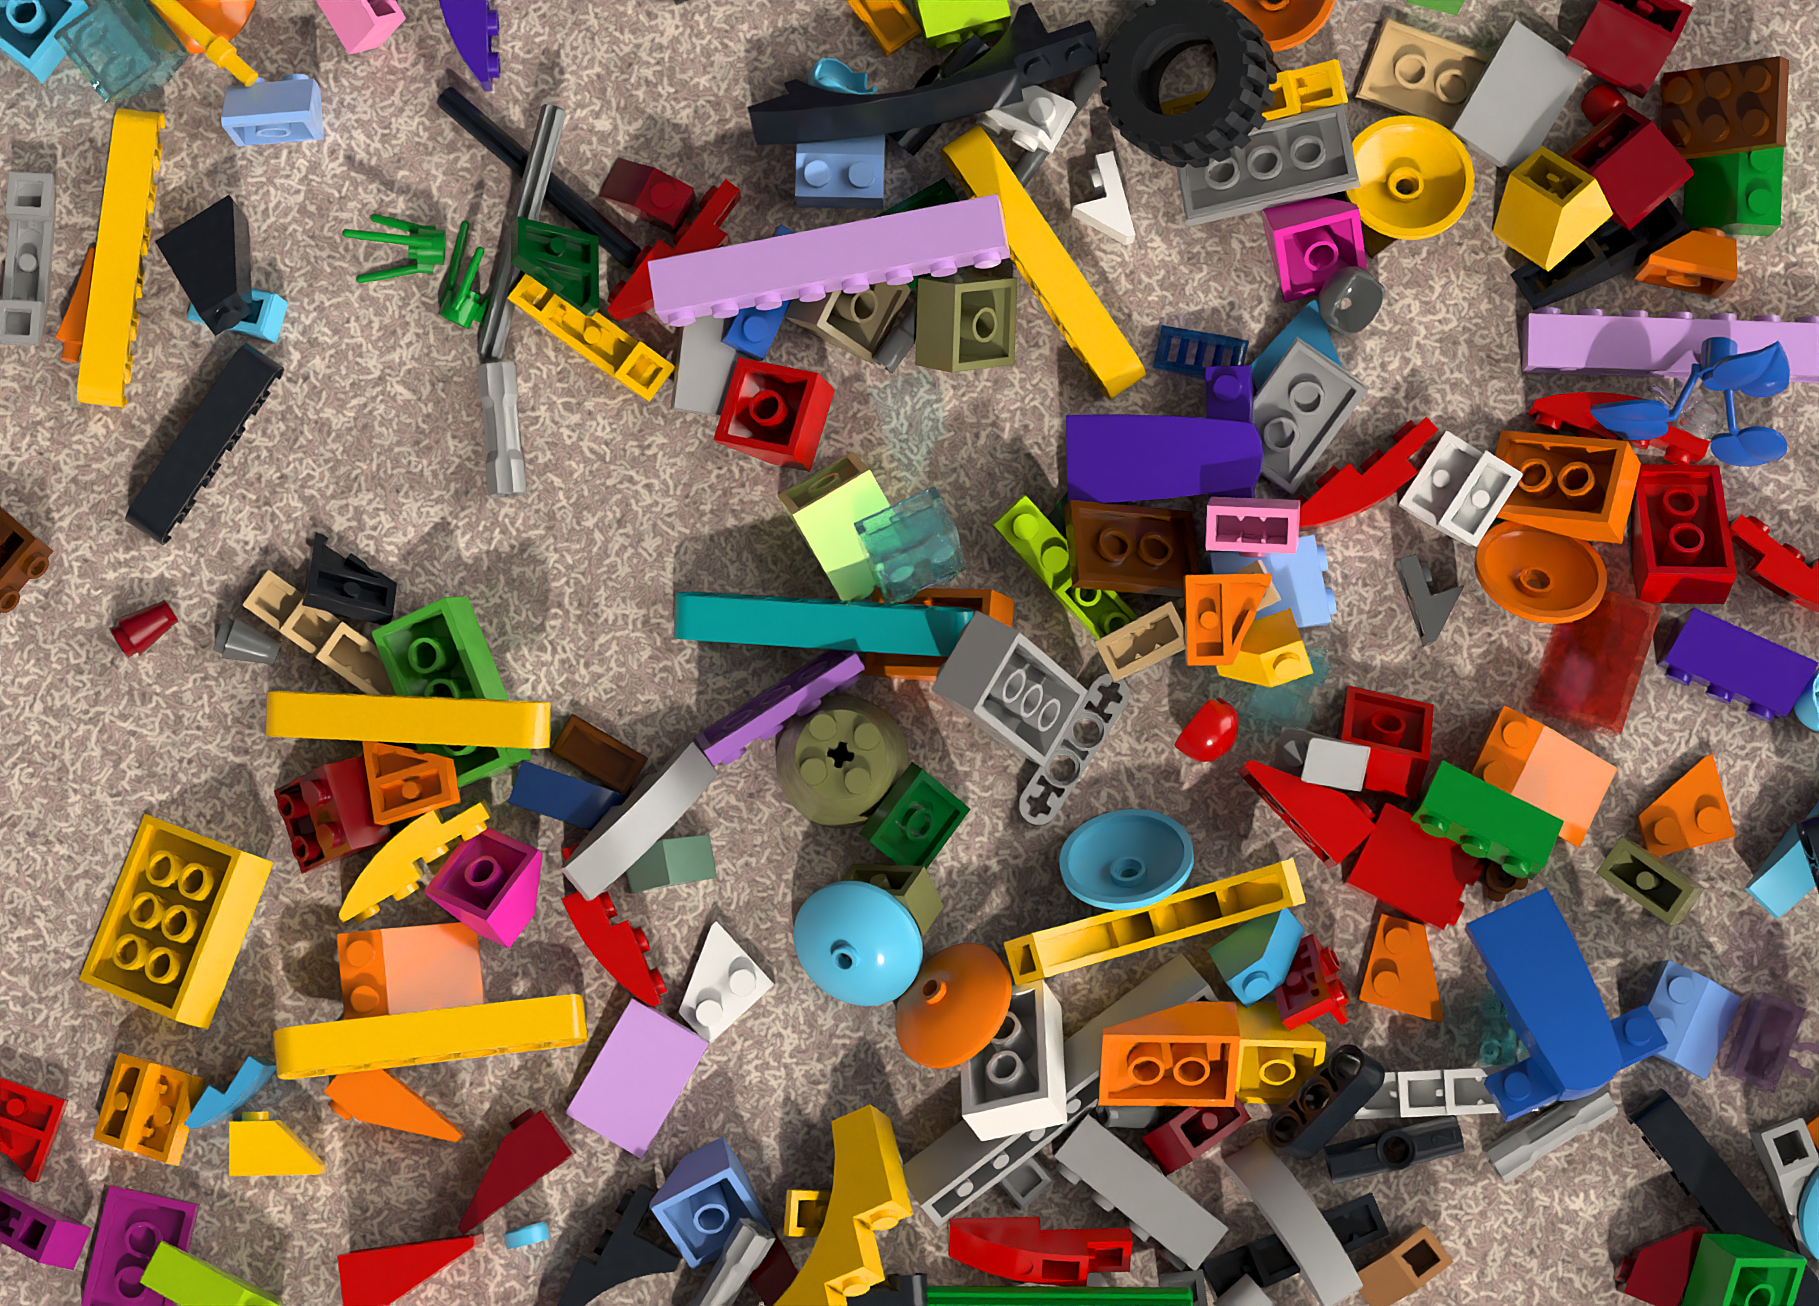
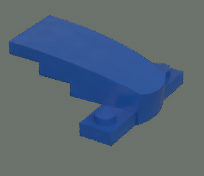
M1547 887L1466 923L1465 932L1487 968L1485 976L1508 1011L1507 1021L1532 1056L1485 1078L1484 1085L1505 1123L1556 1099L1558 1101H1568L1592 1095L1606 1086L1619 1070L1667 1048L1668 1041L1646 1004L1609 1020L1588 966Z

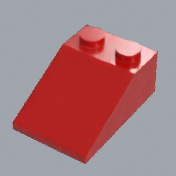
M1641 464L1631 503L1632 572L1637 603L1725 604L1737 572L1719 465Z
M1251 759L1237 771L1328 869L1338 865L1377 828L1371 821L1375 816L1374 813L1357 796L1352 800L1346 794L1319 784L1304 782L1300 777Z
M484 1232L352 1250L337 1255L343 1306H391V1303L403 1298L485 1242Z

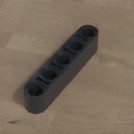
M248 343L242 345L233 355L132 502L125 517L126 522L161 545L168 543L172 538L169 536V533L177 522L181 524L197 502L193 498L202 486L205 488L208 486L221 467V464L218 463L226 450L231 452L246 430L243 425L251 414L256 415L271 394L268 391L269 387L276 378L279 380L282 378L284 367Z

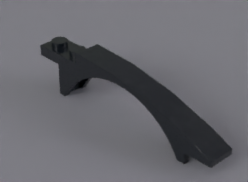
M1030 2L1019 6L1008 31L988 53L963 70L929 85L894 93L849 94L814 87L798 79L785 82L784 86L787 94L747 107L754 138L757 145H774L870 137L950 122L1022 102V89L1100 64L1096 32L1090 20L1048 33L1033 4Z
M640 1184L635 1192L629 1188L627 1189L615 1211L622 1216L614 1232L606 1228L594 1249V1253L600 1255L599 1260L595 1262L584 1255L579 1257L557 1306H586L598 1295L618 1284L638 1277L670 1273L677 1270L683 1259L682 1257L636 1232L650 1207L651 1200L657 1193L656 1191L643 1184Z

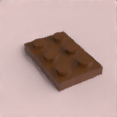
M1782 56L1664 73L1661 132L1684 160L1786 147L1789 60Z
M1069 500L1063 508L1073 588L1184 597L1183 576L1200 575L1192 511Z

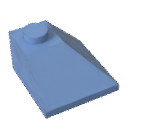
M724 1136L684 1156L650 1202L651 1210L692 1270L718 1258L722 1254L723 1245L739 1218L745 1219L749 1217L760 1222L768 1230H772L771 1224L743 1165Z

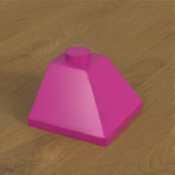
M1316 197L1261 210L1265 237L1284 303L1320 294L1324 282L1334 272L1346 266L1351 267L1354 265L1367 270L1360 213L1357 204L1325 197Z
M487 828L467 841L462 839L424 890V893L478 935L509 949L535 914L542 853L536 848L491 828Z

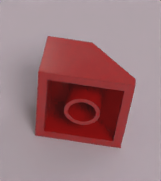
M738 357L713 440L769 464L810 472L835 390L819 373Z
M1347 686L1336 739L1371 747L1362 788L1387 793L1391 796H1401L1417 800L1430 761L1434 704Z

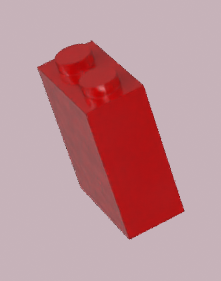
M1385 802L1381 804L1372 822L1377 828L1364 839L1343 884L1437 931L1445 930L1447 924L1454 927L1465 906V903L1459 900L1466 884L1471 887L1475 885L1484 863L1479 861V858L1466 853L1460 844L1446 837L1438 838L1429 835L1421 829L1420 824L1410 820L1411 814Z

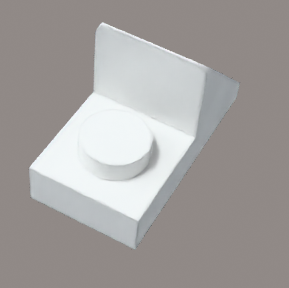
M1113 151L1096 155L1095 169L1089 170V178L1094 195L1102 194L1103 198L1073 206L1072 216L1124 245L1134 242L1135 231Z

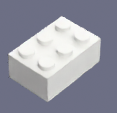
M1044 980L1012 986L1010 1005L1000 1029L978 1054L961 1063L962 1116L981 1141L1067 1123L1062 1009Z

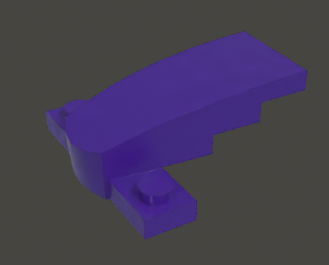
M1252 365L1205 367L1207 417L1137 414L1066 415L1068 502L1069 500L1099 503L1125 502L1208 494V502L1211 497L1255 498V486L1258 484L1262 472L1264 451L1256 422H1253Z

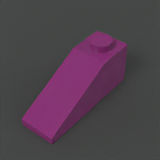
M0 1186V1242L38 1263L74 1270L91 1227L60 1211Z

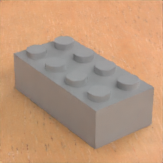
M979 611L975 612L971 621L961 630L959 642L949 659L939 668L936 674V681L931 688L933 692L998 743L1042 767L1047 763L1088 692L1087 689L1019 631Z

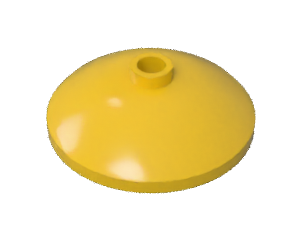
M1418 116L1389 117L1368 126L1352 142L1361 187L1346 190L1344 194L1349 203L1357 204L1361 221L1375 231L1389 237L1405 240L1432 237L1454 225L1468 207L1474 189L1473 164L1462 142L1455 134L1441 124ZM1400 185L1407 186L1411 193L1401 194L1396 187Z

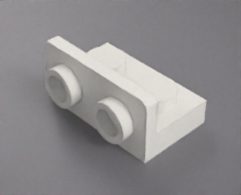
M1033 85L1022 89V102L975 114L978 118L976 124L985 131L997 136L1001 131L1013 136L1012 140L1016 144L1031 152H1035L1037 147L1053 153L1077 107L1072 101Z

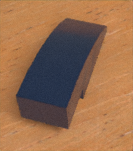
M522 760L508 803L592 831L612 806L622 805L628 796Z

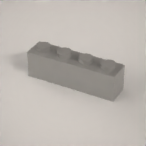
M1088 1114L1082 1117L1053 1154L1060 1161L1055 1167L1059 1173L1075 1186L1080 1179L1085 1181L1095 1190L1090 1196L1091 1199L1110 1214L1117 1207L1130 1218L1125 1226L1131 1228V1231L1145 1243L1152 1236L1165 1246L1160 1255L1180 1271H1182L1186 1264L1196 1271L1229 1229Z

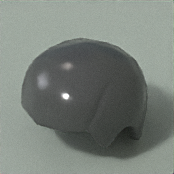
M1354 265L1351 267L1346 266L1334 272L1324 282L1318 296L1319 314L1330 327L1342 335H1354L1361 332L1374 320L1382 306L1385 288L1364 268ZM1343 298H1349L1352 305L1343 310L1339 309Z

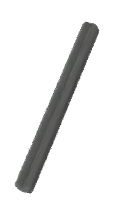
M544 104L539 114L477 348V354L484 358L500 360L502 358L515 305L508 300V296L524 275L522 270L511 263V224L517 217L538 221L566 117V111L555 105Z

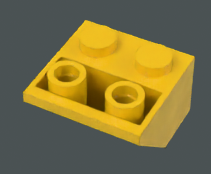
M1541 145L1509 174L1493 233L1499 240L1549 272L1611 217L1613 212L1596 178Z

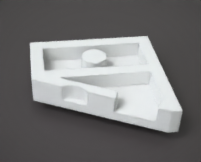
M716 921L708 933L679 1009V1014L701 1037L712 1043L775 984Z

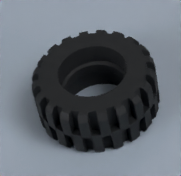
M1155 0L1156 4L1152 6L1144 2L1134 9L1136 16L1130 22L1126 19L1121 22L1117 27V30L1121 32L1115 42L1109 40L1105 53L1110 57L1108 64L1102 63L1100 79L1105 81L1107 86L1101 87L1100 94L1102 103L1109 107L1106 115L1111 124L1120 130V135L1128 142L1158 161L1163 160L1171 166L1183 168L1188 163L1194 168L1208 166L1210 164L1209 158L1211 157L1219 163L1230 158L1232 155L1230 149L1234 146L1243 149L1251 141L1248 134L1254 127L1259 130L1262 128L1266 121V118L1262 116L1265 106L1272 107L1275 93L1269 89V84L1276 83L1277 70L1276 67L1269 63L1274 57L1270 44L1263 40L1264 34L1257 25L1231 4L1223 0ZM1212 44L1218 57V71L1209 94L1200 104L1187 112L1177 115L1163 114L1159 102V86L1163 73L1169 63L1178 54L1190 47Z

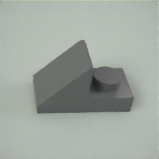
M1413 554L1399 559L1395 563V567L1422 646L1425 647L1433 644L1438 639L1464 585L1430 595L1429 588H1432L1434 585L1429 567L1426 562L1419 563L1417 554Z

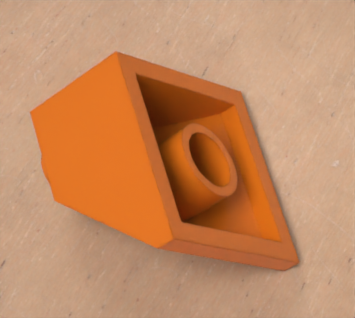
M1702 227L1698 231H1691L1650 254L1634 271L1633 281L1719 298L1737 279L1736 239L1724 237L1725 232L1715 228Z

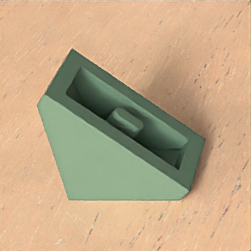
M710 835L657 841L626 870L629 893H639L717 878Z

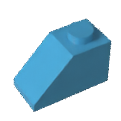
M1286 908L1253 918L1211 947L1208 952L1225 983L1245 1007L1248 1008L1284 983L1305 930L1292 912Z

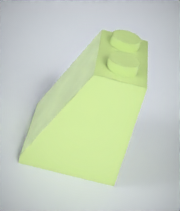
M853 451L777 495L840 600L859 601L873 592L874 585L886 578L896 579L903 576L912 568L911 564L920 559L870 469Z

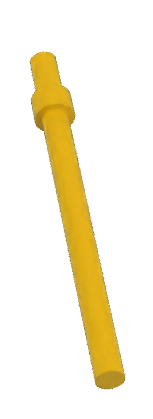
M150 0L206 50V57L218 68L225 67L246 87L251 86L257 80L258 73L236 54L237 49L224 37L215 36L178 1Z

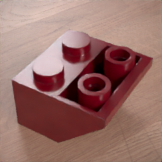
M1594 0L1565 59L1643 99L1677 43L1693 7L1680 0Z
M1622 103L1561 156L1566 161L1596 178L1613 212V215L1609 218L1627 230H1631L1694 175L1690 165L1653 121L1625 103Z
M364 756L322 765L274 790L278 811L284 820L291 841L292 853L297 859L301 874L372 850L392 839L388 825L383 826L374 823Z

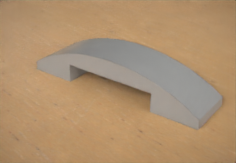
M9 172L5 215L9 218L3 292L2 299H0V344L39 346L50 297L55 232L54 175L48 173Z
M1258 1138L1223 1160L1222 1164L1247 1200L1252 1198L1301 1269L1299 1275L1321 1306H1335L1363 1287L1349 1257L1316 1205L1285 1164L1261 1138Z

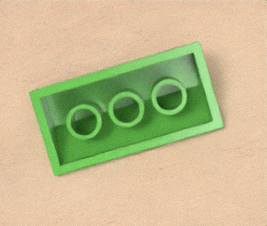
M468 596L444 597L371 632L396 695L509 700ZM415 743L417 750L420 752L454 759L458 789L502 774L521 765L522 760L527 762L533 760L528 748Z

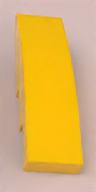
M1333 59L1296 70L1278 72L1276 83L1269 84V89L1275 93L1272 107L1265 106L1262 116L1266 118V121L1348 103L1339 60ZM1211 89L1160 102L1162 112L1165 115H1177L1187 112L1200 104Z

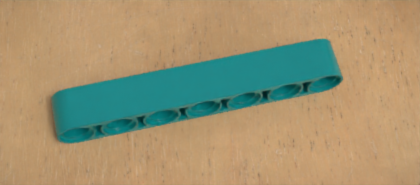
M682 591L675 593L674 638L950 657L959 642L961 630L973 618V610L945 606Z

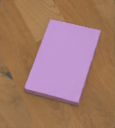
M633 997L565 1114L642 1159L711 1042L638 998Z

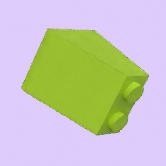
M913 0L927 49L936 46L938 51L952 50L970 30L975 35H978L981 40L996 38L1004 33L1005 27L1010 26L1011 13L1007 0Z

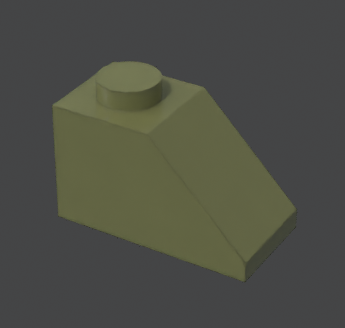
M1624 836L1620 837L1596 872L1669 925H1680L1705 890L1703 886L1675 866Z
M852 864L841 879V881L869 883L891 894L911 914L918 927L920 936L926 934L944 907L925 866Z

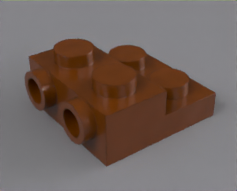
M1 506L0 613H7L13 610L19 603V591L30 579H37L46 572L49 566L48 557L53 553V550Z

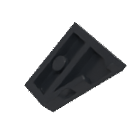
M315 532L310 548L302 605L383 626L389 624L394 613L397 583L381 572L370 569L366 562L352 553L347 558H344L326 546L328 537Z

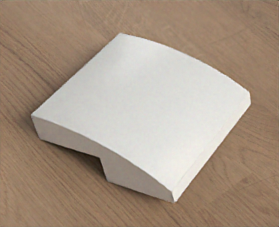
M1446 431L1398 506L1448 536L1476 548L1523 476V473L1488 451L1482 453L1449 431Z

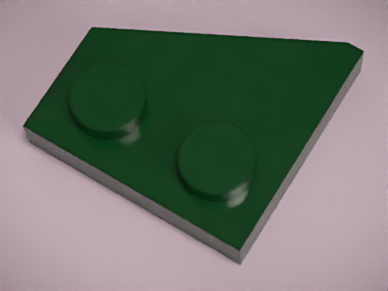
M517 217L511 224V263L584 315L592 317L599 310V236Z

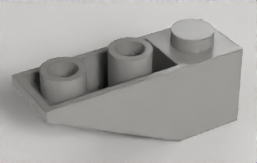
M1790 1116L1749 1132L1796 1250L1798 1254L1807 1258L1813 1255L1809 1252L1801 1237L1799 1207L1809 1180L1819 1168V1156L1803 1117Z

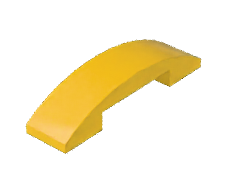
M527 274L523 276L508 296V300L552 335L649 403L675 369L673 364L643 342L635 340L600 313L596 312L592 317L584 315Z

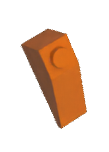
M387 1068L337 1074L323 1091L332 1098L328 1106L347 1121L353 1116L359 1121L452 1142H460L466 1136V1133Z

